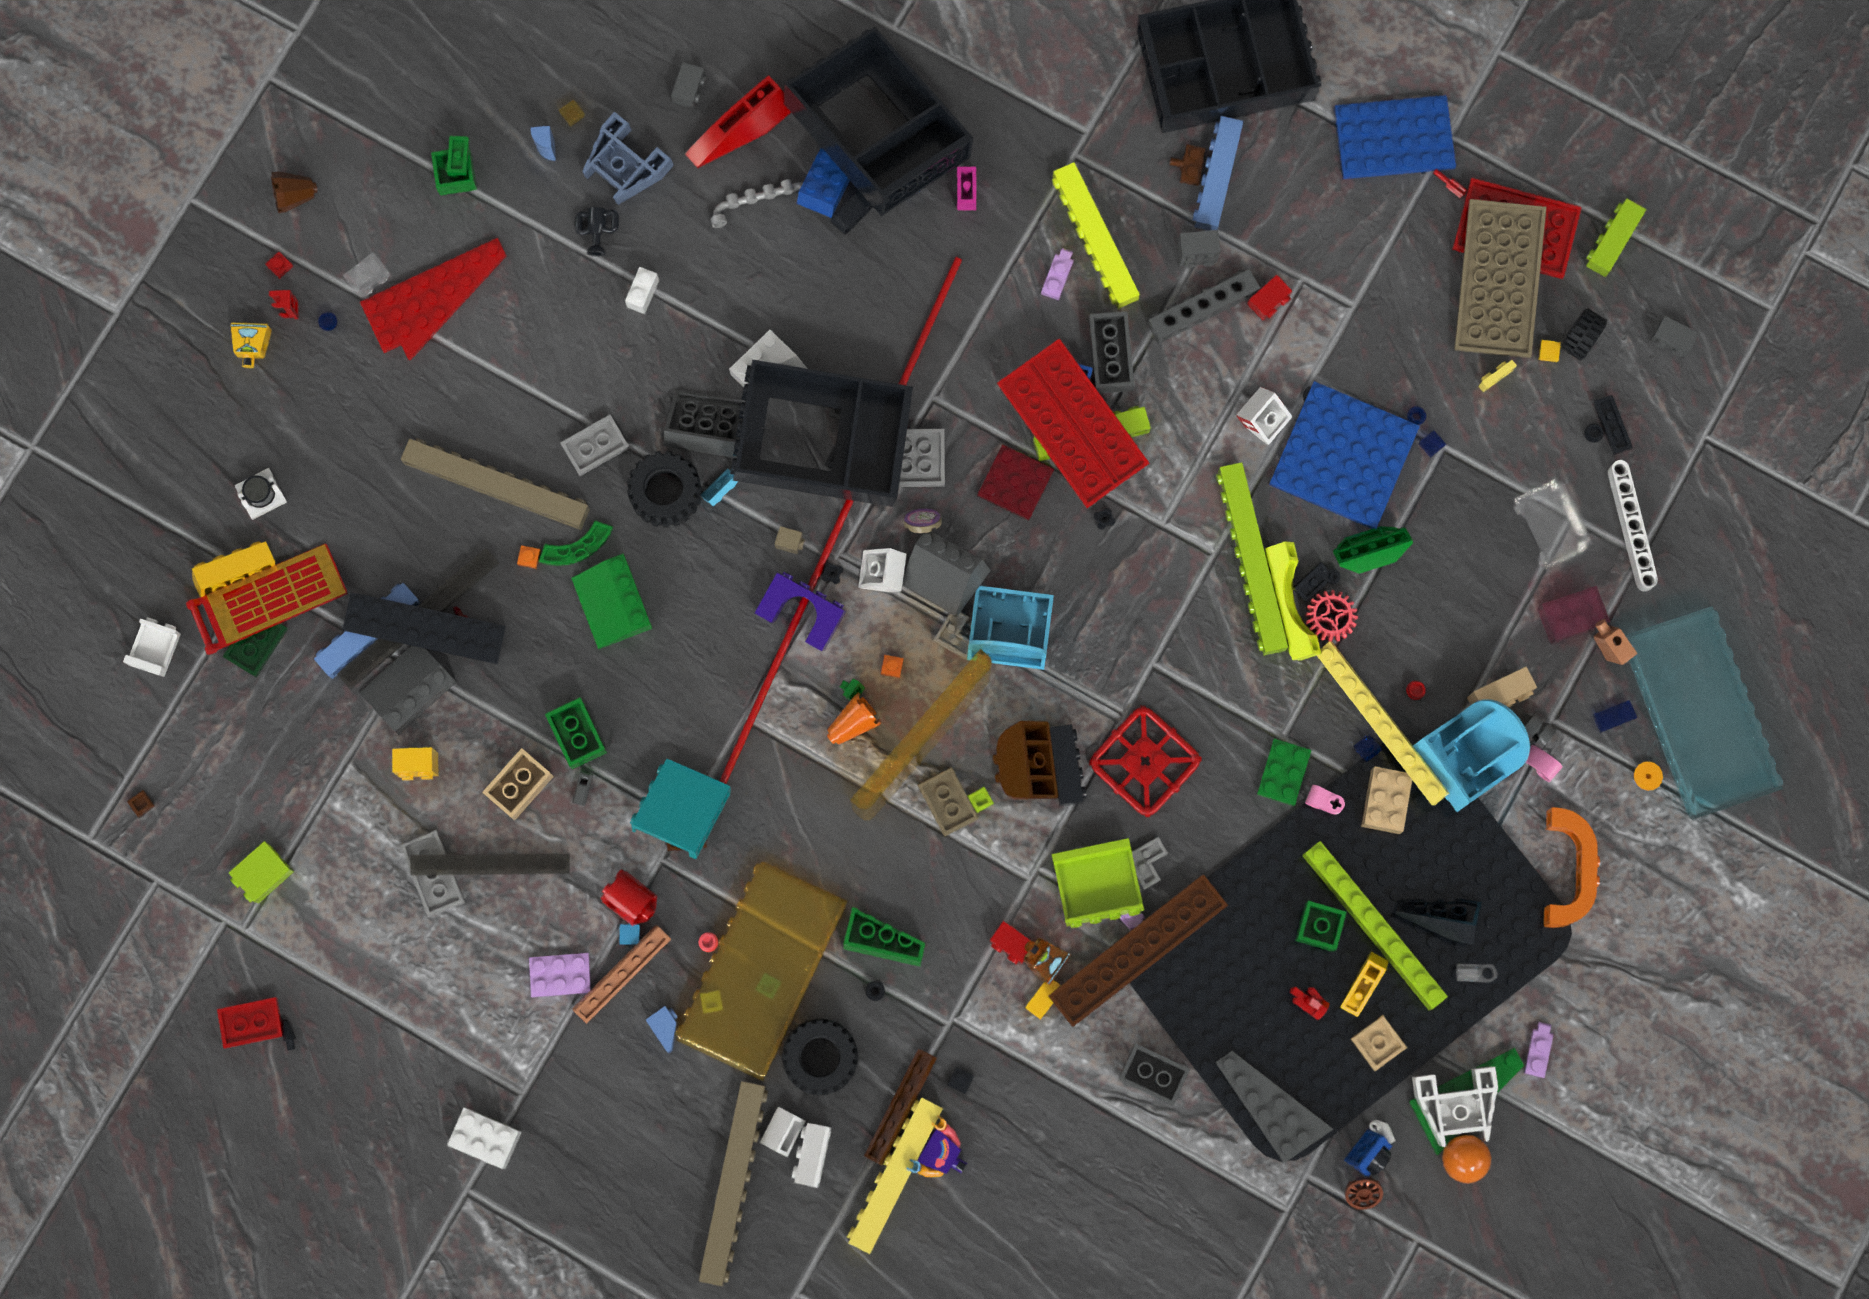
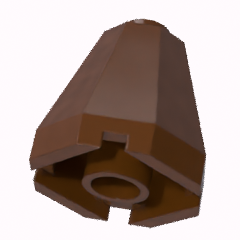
M280 171L271 172L273 194L277 200L275 204L278 213L288 212L314 199V193H318L316 182H312L310 177Z

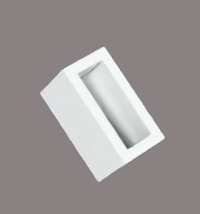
M778 1107L760 1143L788 1157L806 1121Z

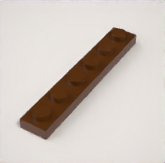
M921 1049L917 1050L864 1157L883 1166L937 1059L935 1056Z

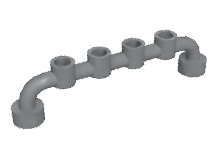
M787 179L782 181L781 187L774 188L773 184H767L763 186L762 192L756 193L755 189H748L744 192L745 196L739 198L735 193L726 196L727 201H723L715 207L714 216L710 219L712 227L720 228L727 224L725 215L721 214V211L726 208L735 209L742 204H754L758 200L773 199L781 194L789 195L794 191L800 190L803 183L792 184V180Z

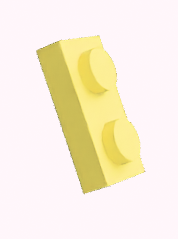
M1513 360L1508 363L1502 362L1496 367V372L1493 374L1489 372L1481 378L1482 382L1478 387L1482 392L1486 391L1511 373L1517 365Z

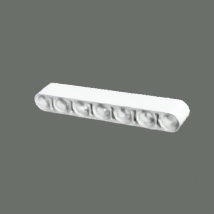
M1617 460L1608 469V477L1636 586L1641 591H1649L1657 584L1658 577L1629 465L1623 460ZM1615 467L1621 468L1622 474H1617ZM1619 485L1625 486L1627 493L1622 492L1619 489ZM1624 504H1629L1632 507V511H1627L1624 508ZM1629 522L1636 524V530L1629 527ZM1633 541H1639L1641 548L1635 547ZM1638 559H1643L1646 562V566L1639 565ZM1643 577L1650 579L1651 584L1646 585L1643 582Z

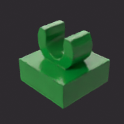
M854 678L850 683L843 680L839 686L843 689V695L849 701L857 693L861 696L865 689Z

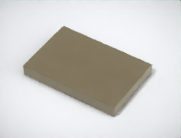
M952 767L917 785L944 837L979 820Z

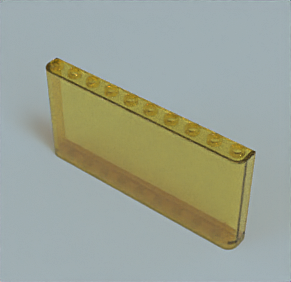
M980 649L853 796L850 800L853 812L863 820H871L989 684L992 661L984 651Z
M762 861L761 864H756L752 872L755 875L752 882L748 881L744 889L746 895L743 900L740 899L735 908V910H738L735 918H730L727 924L729 930L726 935H722L718 943L721 947L718 953L714 952L709 962L712 966L709 972H704L701 979L703 985L701 989H696L692 998L695 1001L692 1007L688 1006L684 1014L686 1020L683 1026L679 1025L675 1036H677L678 1042L758 1080L764 1081L848 901Z

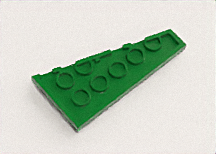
M1512 1048L1475 1068L1495 1067L1498 1093L1522 1069L1524 1064L1516 1049ZM1469 1070L1437 1086L1438 1094L1474 1089L1472 1072ZM1416 1098L1408 1102L1436 1156H1438L1445 1147L1439 1146ZM1458 1134L1444 1135L1445 1144L1447 1145Z

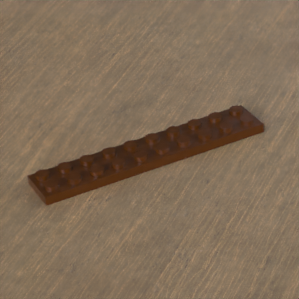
M1203 874L1048 997L1073 1028L1217 915L1228 904Z

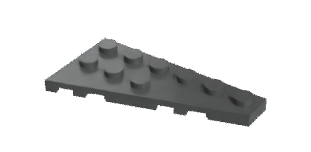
M1233 1051L1215 1062L1283 1163L1333 1130V1128Z

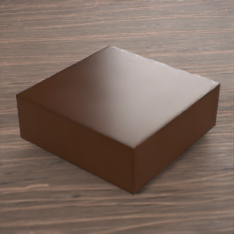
M142 790L127 801L139 818L155 807L145 790Z

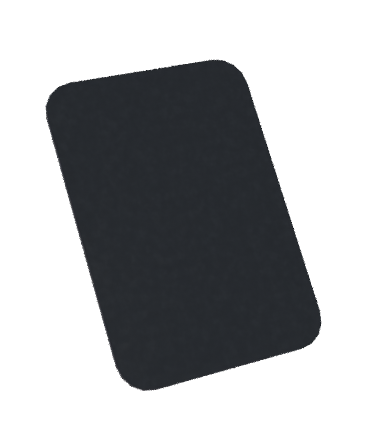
M1414 734L1405 735L1412 745L1423 738ZM1384 743L1324 788L1344 799L1345 806L1339 814H1330L1304 803L1207 878L1228 906L1130 982L1131 987L1253 1146L1266 1157L1278 1161L1282 1160L1215 1063L1216 1061L1233 1051L1333 1128L1332 1131L1288 1161L1298 1160L1317 1149L1557 961L1568 948L1572 935L1571 924L1559 928L1544 927V907L1550 904L1563 905L1562 902L1479 798H1476L1458 812L1445 797L1434 806L1431 805L1412 780L1404 831L1401 834L1361 827L1371 769L1375 766L1406 772ZM1337 800L1333 803L1330 802L1333 805V809L1340 807ZM1319 841L1327 848L1448 996L1434 1009L1428 1010L1390 962H1388L1385 973L1358 1017L1340 1008L1370 952L1372 951L1382 958H1386L1302 856ZM1424 899L1426 902H1437V899H1444V902H1455V899H1467L1482 902L1474 945L1450 940L1396 915L1399 901ZM1307 901L1347 912L1336 951L1332 952L1295 941L1303 909ZM1297 987L1308 995L1307 989L1309 987L1315 988L1320 996L1330 1003L1328 1010L1323 1017L1316 1020L1292 1002L1295 996L1290 993V989ZM1383 1015L1407 1048L1374 1071L1351 1038Z

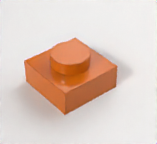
M521 545L517 565L537 569L541 550Z
M884 655L881 675L900 678L904 658Z

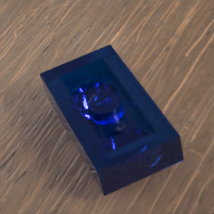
M1630 700L1593 715L1600 733L1638 718Z

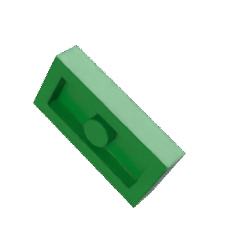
M449 136L448 175L467 176L469 137Z

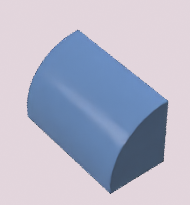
M550 126L531 127V135L540 155L548 160H556L555 140Z

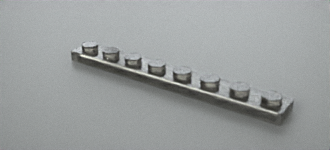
M570 854L411 855V876L570 874Z

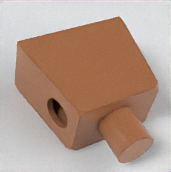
M1605 619L1595 624L1599 632L1594 635V639L1606 661L1623 665L1638 654L1620 628L1610 626Z

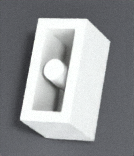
M639 267L625 300L627 308L643 314L646 313L659 282L657 273Z

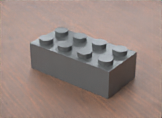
M1128 311L1089 314L1088 324L1094 387L1099 394L1133 391L1134 376Z

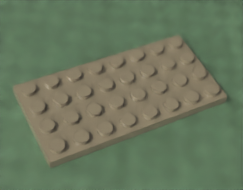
M1469 200L1454 351L1531 358L1546 207Z

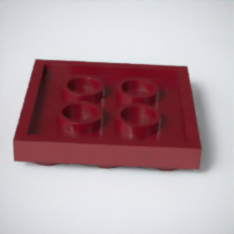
M1002 444L977 497L1029 521L1054 469Z

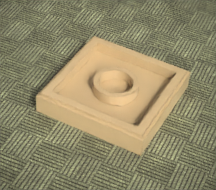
M1383 1015L1351 1038L1374 1071L1407 1048Z

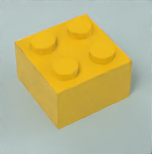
M432 747L392 749V772L399 778H402V780H413V777L431 780L433 776H439L438 752Z

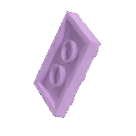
M589 953L529 958L532 998L585 994L591 990Z

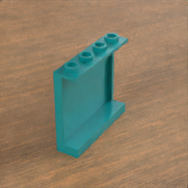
M666 759L664 764L661 763L658 767V775L655 781L652 780L650 782L647 796L642 797L638 813H634L631 818L632 832L635 833L636 830H640L689 852V857L697 859L731 794V789L725 783Z

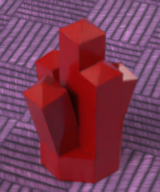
M1297 987L1290 989V993L1295 996L1292 1001L1295 1005L1316 1020L1324 1016L1330 1003L1325 1001L1315 988L1309 987L1307 989L1308 995Z

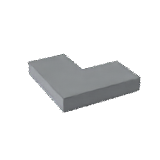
M962 612L957 617L949 613L933 639L937 644L967 660L969 638L960 633L969 620V616Z
M1159 836L1132 851L1137 879L1143 890L1161 881L1152 865L1153 862L1168 854Z

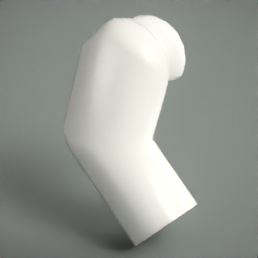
M1373 1120L1370 1123L1371 1131L1384 1136L1390 1144L1396 1141L1387 1123L1379 1120Z

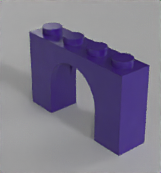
M787 572L782 574L776 573L755 614L774 623L788 600L797 596L809 599L816 609L817 618L805 642L820 651H825L846 613V610L843 609L844 605L836 600L833 602L827 600V595L818 590L816 593L809 590L811 586L802 581L799 583L793 581L794 577Z

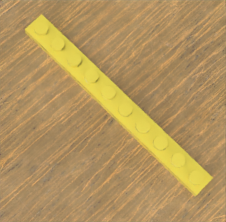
M1329 641L1320 649L1321 654L1317 655V657L1431 805L1435 806L1449 794L1448 790L1334 643Z

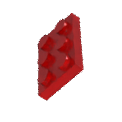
M277 997L217 1009L224 1049L283 1037Z

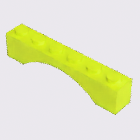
M1282 542L1265 548L1266 560L1270 567V576L1274 583L1275 596L1279 604L1285 636L1288 640V652L1292 660H1304L1320 655L1321 650L1317 635L1302 621L1294 603L1293 578L1298 564L1294 542Z

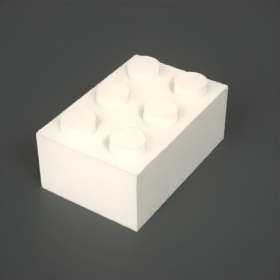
M463 1108L447 1145L501 1169H506L522 1131L468 1108Z

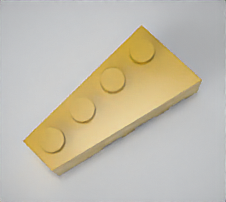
M258 541L251 544L249 548H239L232 551L230 555H220L211 562L196 564L195 568H192V580L199 596L203 597L212 591L214 592L226 587L228 584L242 580L246 576H251L275 566V561L266 541L262 543Z

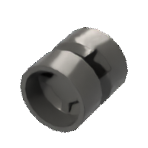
M1534 713L1524 725L1528 737L1532 738L1533 743L1540 749L1548 743L1557 731L1550 723L1545 724L1544 719L1537 713Z

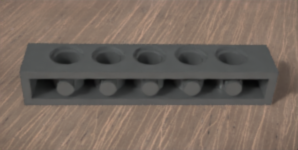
M1240 270L1233 275L1234 277L1228 280L1224 278L1217 282L1216 286L1212 288L1208 286L1202 289L1200 294L1196 296L1190 295L1183 300L1184 302L1178 305L1174 303L1167 307L1166 311L1152 314L1147 325L1157 343L1160 344L1255 295L1260 290V287L1251 270ZM1238 285L1240 286L1241 290L1234 291L1232 289V286ZM1215 294H1222L1224 296V299H1217L1215 297ZM1205 302L1208 307L1201 308L1198 303ZM1183 310H1188L1191 313V315L1185 317L1182 315L1181 312ZM1172 319L1174 324L1167 325L1164 320Z

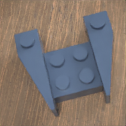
M614 112L602 125L599 131L600 134L593 145L591 155L587 159L582 172L586 179H589L594 172H597L618 191L613 196V199L619 205L661 180L674 164L671 158L657 147L644 161L623 144L622 140L632 129L628 122Z

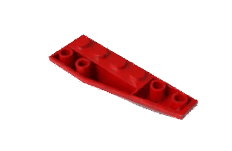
M768 75L722 115L685 155L697 168H700L767 134L791 114L784 105V92Z

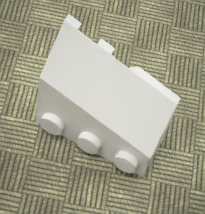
M769 330L729 370L731 376L744 387V384H748V382H744L747 365H751L752 359L806 369L807 367L780 338Z

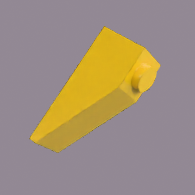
M1371 951L1340 1008L1358 1017L1385 973L1389 961Z

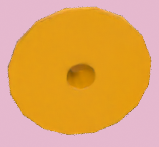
M1643 762L1636 767L1634 781L1641 789L1647 791L1654 790L1662 783V770L1655 763Z

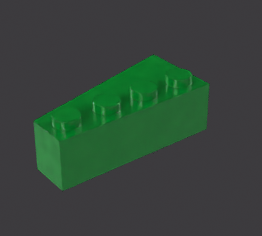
M852 907L843 944L845 950L921 967L925 950L924 942Z

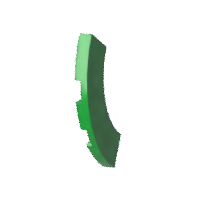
M594 521L590 530L575 543L566 545L545 544L538 562L546 565L563 566L585 560L604 545L613 530V526Z

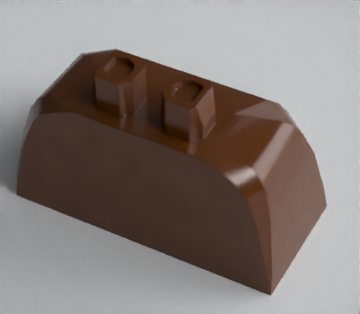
M1019 721L1008 727L998 738L997 753L993 755V763L999 766V772L995 774L996 782L1001 783L1005 794L1014 800L1057 799L1058 790L1049 723L1047 721Z

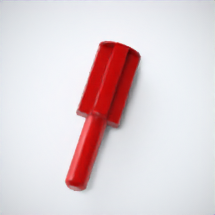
M1437 169L1433 171L1434 175L1446 183V188L1460 199L1466 194L1467 189L1455 179L1451 178L1450 180Z

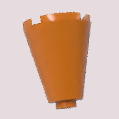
M859 693L853 696L827 729V737L833 744L837 743L840 745L882 723L880 718L876 720L874 717L877 713L864 697L859 699Z

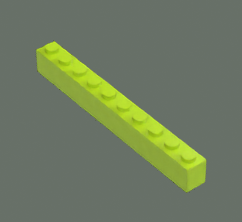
M1243 463L1220 467L1218 474H1216L1218 485L1222 486L1221 499L1227 506V510H1225L1227 522L1230 521L1232 526L1230 536L1232 540H1235L1237 546L1234 547L1236 558L1240 559L1239 572L1240 576L1245 579L1246 584H1243L1245 595H1249L1250 599L1248 609L1255 621H1252L1254 632H1258L1259 640H1257L1258 649L1263 652V656L1286 651L1288 644Z
M1321 841L1302 855L1428 1010L1434 1009L1448 997Z

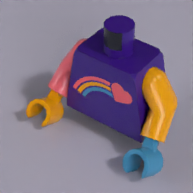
M937 1116L940 1119V1123L935 1125L932 1122V1125L936 1128L934 1134L917 1161L909 1160L914 1163L913 1168L909 1169L906 1167V1169L925 1177H941L944 1173L947 1174L950 1168L962 1173L967 1163L957 1157L961 1151V1142L955 1130L941 1116Z

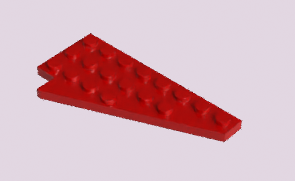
M499 239L491 240L360 301L383 352L386 353L402 346L408 360H412L506 258Z

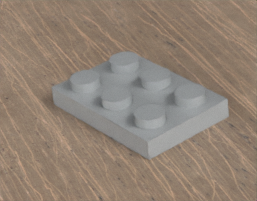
M611 415L560 442L579 476L584 475L630 448Z

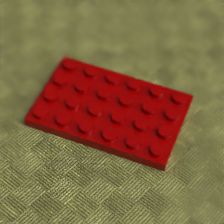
M1471 178L1452 250L1464 253L1470 199L1546 207L1540 274L1563 279L1582 207Z

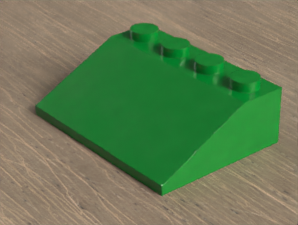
M624 553L607 559L571 578L598 649L653 629Z

